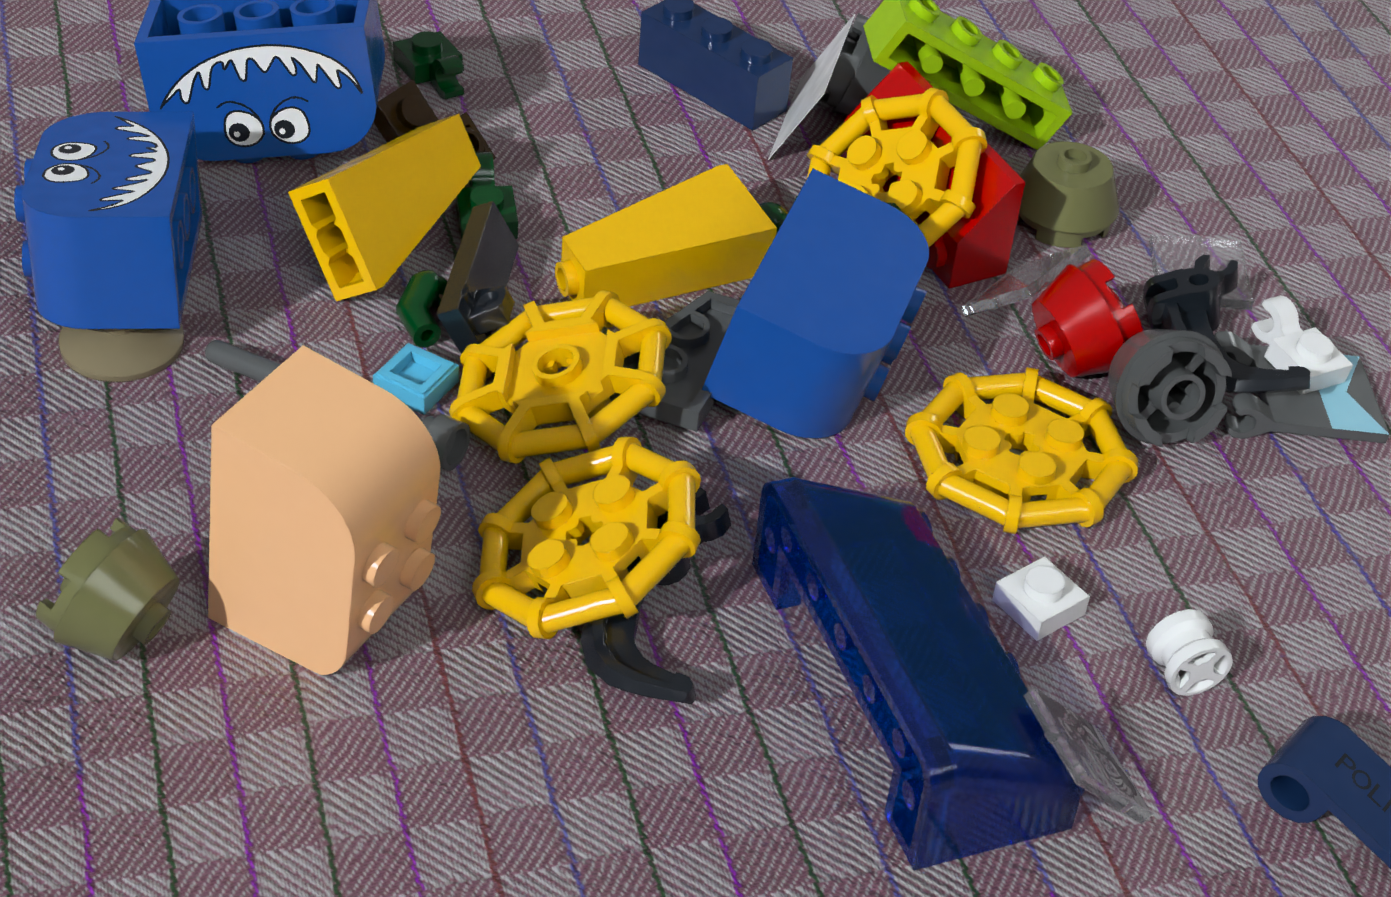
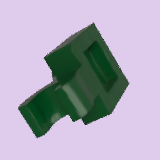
M441 31L419 32L413 35L412 38L393 42L394 61L411 80L413 79L415 84L430 81L443 99L464 95V88L456 78L457 74H461L464 71L463 55Z
M475 152L481 167L469 180V187H464L456 196V210L461 241L472 208L494 201L515 239H518V217L512 185L495 186L492 152Z

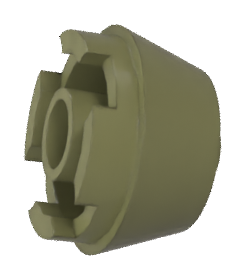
M1069 141L1046 144L1036 151L1020 174V177L1025 181V187L1017 223L1024 220L1026 224L1036 229L1035 239L1042 243L1063 248H1079L1083 238L1099 234L1103 239L1108 234L1110 225L1119 215L1120 205L1113 165L1106 155L1091 146Z
M118 517L115 518L110 527L112 531L110 537L97 528L77 547L57 573L64 577L60 586L61 593L55 604L46 598L39 602L36 609V619L54 632V641L56 643L113 661L121 659L139 642L143 645L148 644L160 632L171 615V610L167 607L180 583V579L147 529L144 528L136 531Z

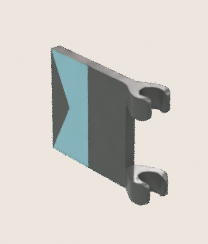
M1229 331L1215 333L1216 340L1233 360L1250 367L1275 369L1264 357L1269 346L1248 344L1238 335ZM1344 355L1353 364L1344 383L1303 395L1298 391L1258 393L1259 399L1252 394L1239 393L1234 396L1232 405L1234 411L1241 416L1226 415L1224 419L1227 432L1232 437L1240 439L1272 431L1386 443L1390 435L1360 356Z

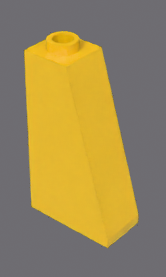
M460 114L418 127L288 192L336 301L372 292L383 287L481 167Z
M728 164L719 165L563 236L561 262H557L555 265L556 283L560 293L564 297L569 296L571 300L592 298L599 291L605 290L617 293L620 302L630 307L753 278L777 233V227Z

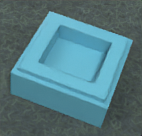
M407 343L373 375V383L399 398L410 409L425 415L459 382V365Z

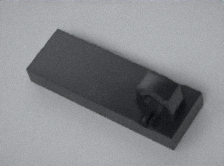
M494 201L472 208L436 314L461 354L468 345L480 344L492 335L491 332L494 329L509 324L513 306H515V301L506 286L519 244Z

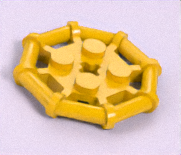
M929 88L923 94L876 99L875 96L870 95L861 100V108L820 145H812L807 153V157L811 160L807 178L813 168L830 176V172L839 174V181L885 203H895L920 228L926 238L928 247H930L962 217L970 218L976 208L972 198L980 155L987 148V140L984 131L973 127L949 102V97L944 90ZM917 117L912 127L888 129L887 120ZM940 125L952 140L951 143L937 148L930 140ZM870 129L871 136L864 135ZM847 150V158L841 157ZM955 167L951 190H946L950 168ZM894 175L901 177L900 181L891 183L889 191L884 192L883 186L889 178ZM926 210L930 216L918 225L915 220Z
M602 290L592 298L536 305L533 300L523 304L524 311L513 318L509 324L501 327L480 344L468 345L462 352L460 362L463 370L457 399L450 406L449 414L450 417L467 423L471 433L497 450L500 459L509 463H520L528 456L587 449L588 452L601 449L600 443L644 408L659 405L664 397L666 388L662 382L665 350L672 340L671 332L664 321L656 318L649 319L620 302L617 293ZM615 326L620 329V331L615 333L607 329V335L601 332L604 327L611 328ZM527 339L528 342L516 351L515 347ZM640 352L638 370L623 367L624 358ZM568 367L564 371L557 373L558 368ZM495 373L493 383L485 386L486 379ZM614 393L620 394L617 398L611 401L610 396H612ZM505 408L513 415L504 425L491 416L490 413ZM574 420L576 423L573 425L534 430L537 425L550 424Z
M1026 367L1024 373L973 377L957 372L946 377L943 389L921 412L911 415L906 422L905 437L916 448L928 478L926 483L927 491L936 500L949 499L1003 525V532L1016 534L1017 528L1078 523L1082 527L1088 528L1101 522L1104 516V508L1123 484L1132 481L1138 474V458L1132 451L1127 450L1111 418L1113 410L1111 405L1103 398H1087L1039 376V369ZM994 399V400H993V403H990V404H986L985 402L982 401V400ZM1034 400L1043 403L1071 417L1065 418L1063 416H1060L1050 410H1047L1037 404H1034ZM955 411L966 419L959 428L943 425ZM1092 434L1101 454L1087 451L1083 444V438ZM1020 449L1024 450V452H1022L1020 455H1017L1012 453L1010 450ZM944 452L954 454L956 461L961 457L963 464L956 466L948 462ZM1081 477L1094 480L1088 488L1079 489L1075 486ZM1047 494L1046 500L1030 501L1031 496Z
M622 436L617 438L612 446L552 462L550 457L538 463L541 470L497 513H488L482 519L478 528V532L483 538L479 576L473 582L472 592L477 604L482 608L500 611L526 626L529 634L533 638L551 639L559 630L619 614H624L626 619L639 612L636 605L682 558H690L697 551L701 539L695 530V493L700 487V474L690 462L670 460L642 447L641 442L635 437ZM607 474L606 478L569 489L567 487L570 484ZM638 474L656 482L655 485L644 491L633 487ZM668 511V521L663 524L661 529H657L658 516ZM530 516H532L533 519L529 523H524ZM591 536L589 543L580 545L583 540ZM508 549L522 550L521 562L507 570ZM639 556L641 561L628 572L627 567ZM543 586L548 589L544 597L533 599L526 595V593L534 588L542 592Z

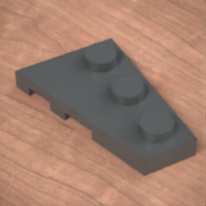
M707 291L664 321L672 336L671 343L665 350L662 376L666 393L659 405L646 407L638 414L695 432L699 430L716 401L711 398V392L702 390V387L740 300ZM640 352L624 358L623 367L638 370ZM614 393L612 396H610L611 401L617 398L620 394Z

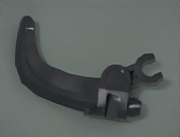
M1203 254L1195 260L1194 268L1179 269L1157 275L1145 283L1143 300L1151 329L1193 331L1211 339L1220 349L1223 358L1227 361L1232 372V377L1226 376L1227 387L1225 392L1273 393L1310 389V371L1307 368L1288 366V370L1250 367L1230 358L1216 340L1213 331L1220 324V301L1225 294L1232 292L1237 287L1238 261L1230 260L1224 270L1213 271L1210 270V256Z
M701 487L695 493V530L700 535V544L724 536L731 527L728 508L723 504H720L711 513L700 516L710 509L706 491ZM668 511L658 516L657 529H661L663 524L668 521ZM639 556L627 567L628 572L641 561ZM682 558L657 585H671L683 579L690 569V559ZM644 598L636 605L639 612L626 619L624 614H619L583 624L581 645L586 665L609 686L649 698L691 705L696 700L694 685L688 676L678 672L674 674L654 665L644 658L637 649L635 640L640 609Z

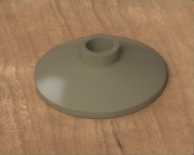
M182 324L180 329H75L63 326L59 334V349L64 362L73 371L82 376L105 382L135 381L157 374L170 366L178 358L184 346Z

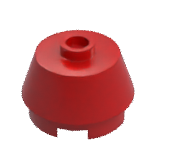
M1092 259L1079 267L1071 264L1067 265L1032 303V313L1037 327L1035 329V336L1040 348L1049 360H1055L1060 368L1072 378L1109 372L1111 362L1118 349L1129 338L1143 331L1133 304L1131 303L1124 307L1114 290L1106 285L1115 276L1106 265L1097 259Z

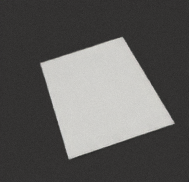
M855 14L800 79L768 160L825 94Z

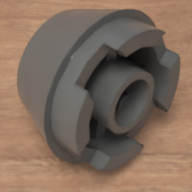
M860 13L857 14L854 24L849 29L825 94L820 99V101L833 107L832 113L849 115L861 103V100L866 98L890 72L889 69L873 61L863 27L869 18Z
M1149 329L1135 334L1118 349L1109 368L1108 382L1118 417L1126 431L1140 441L1163 447L1162 444L1174 443L1183 439H1187L1190 443L1198 442L1215 429L1228 409V406L1222 403L1227 387L1226 376L1232 377V372L1227 361L1223 358L1220 349L1205 335L1186 330Z

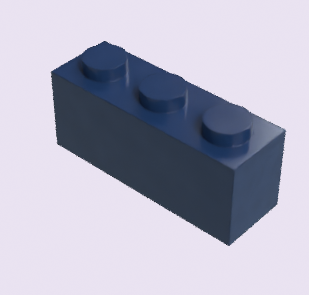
M663 0L642 11L639 66L752 131L787 111L793 57L774 48L769 42L758 39L736 27L729 20L718 17L696 5L692 0Z

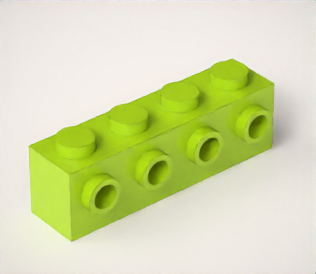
M883 0L863 25L874 62L891 71L898 63L908 61L934 88L944 90L951 104L1036 150L1044 146L1073 114L1062 87L1064 80L1054 68L1043 62H1040L1038 65L1023 58L1019 50L1005 40H999L998 42L984 36L980 29L967 18L958 16L954 19L940 11V8L933 0Z

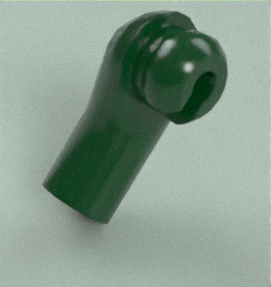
M422 270L412 275L396 306L398 317L415 345L421 348L434 345L441 336V329L429 310L430 307L438 308L442 299H440L439 294H444L448 281L443 276H437V273L433 270Z

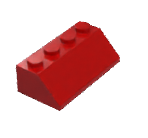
M906 61L898 63L868 96L873 95L876 99L916 95L923 94L927 89L934 87ZM861 103L847 116L844 122L861 108ZM917 117L887 120L888 129L912 127ZM939 125L930 141L937 148L951 143L952 138ZM870 129L864 135L871 136ZM988 143L987 148L980 155L972 202L976 208L970 218L962 217L929 247V259L926 266L932 269L949 289L1003 275L1007 272L1025 181ZM847 150L841 157L847 158ZM955 167L950 168L946 190H951ZM894 175L889 178L883 186L884 192L889 191L891 183L900 181L901 177ZM925 210L915 221L920 225L930 214Z

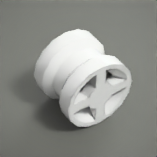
M1187 609L1165 617L1154 626L1146 640L1147 651L1156 663L1166 667L1164 671L1166 682L1171 690L1178 695L1191 696L1213 688L1225 678L1233 663L1232 655L1226 645L1220 640L1212 638L1214 633L1213 626L1207 616L1200 610Z

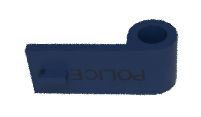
M1312 716L1305 719L1258 775V788L1263 799L1272 810L1283 818L1296 823H1310L1320 818L1329 810L1391 869V767L1346 724L1327 716Z

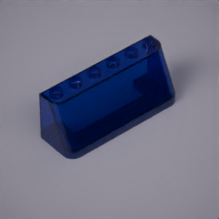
M795 477L765 483L761 491L752 565L776 610L801 605V600L803 599L893 766V772L884 815L913 870L1072 829L1080 797L1085 792L1083 769L1077 758L1072 754H1067L1052 729L1051 719L1045 706L1041 702L1034 700L1024 684L1015 657L1011 652L1004 651L990 628L986 610L979 602H974L962 583L957 563L951 556L945 555L935 539L926 513L918 511L916 506L908 500Z

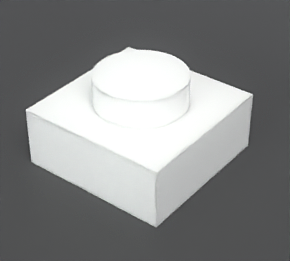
M1044 556L997 581L992 601L1038 641L1084 616L1090 596Z

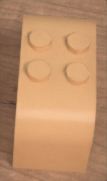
M302 345L211 425L209 619L319 675H328L338 671L373 634L383 627L398 607L424 584L435 563V555L431 553L433 531L441 515V508L436 505L440 479V459L429 431L419 417L404 402L385 389Z

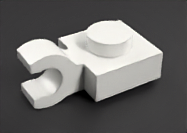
M1280 295L1263 301L1262 306L1271 314L1272 318L1254 322L1251 327L1252 331L1260 341L1269 345L1264 357L1275 369L1288 370V366H1300L1310 371V389L1297 390L1301 395L1346 381L1353 364L1316 327L1304 331L1300 328L1296 307L1290 299Z

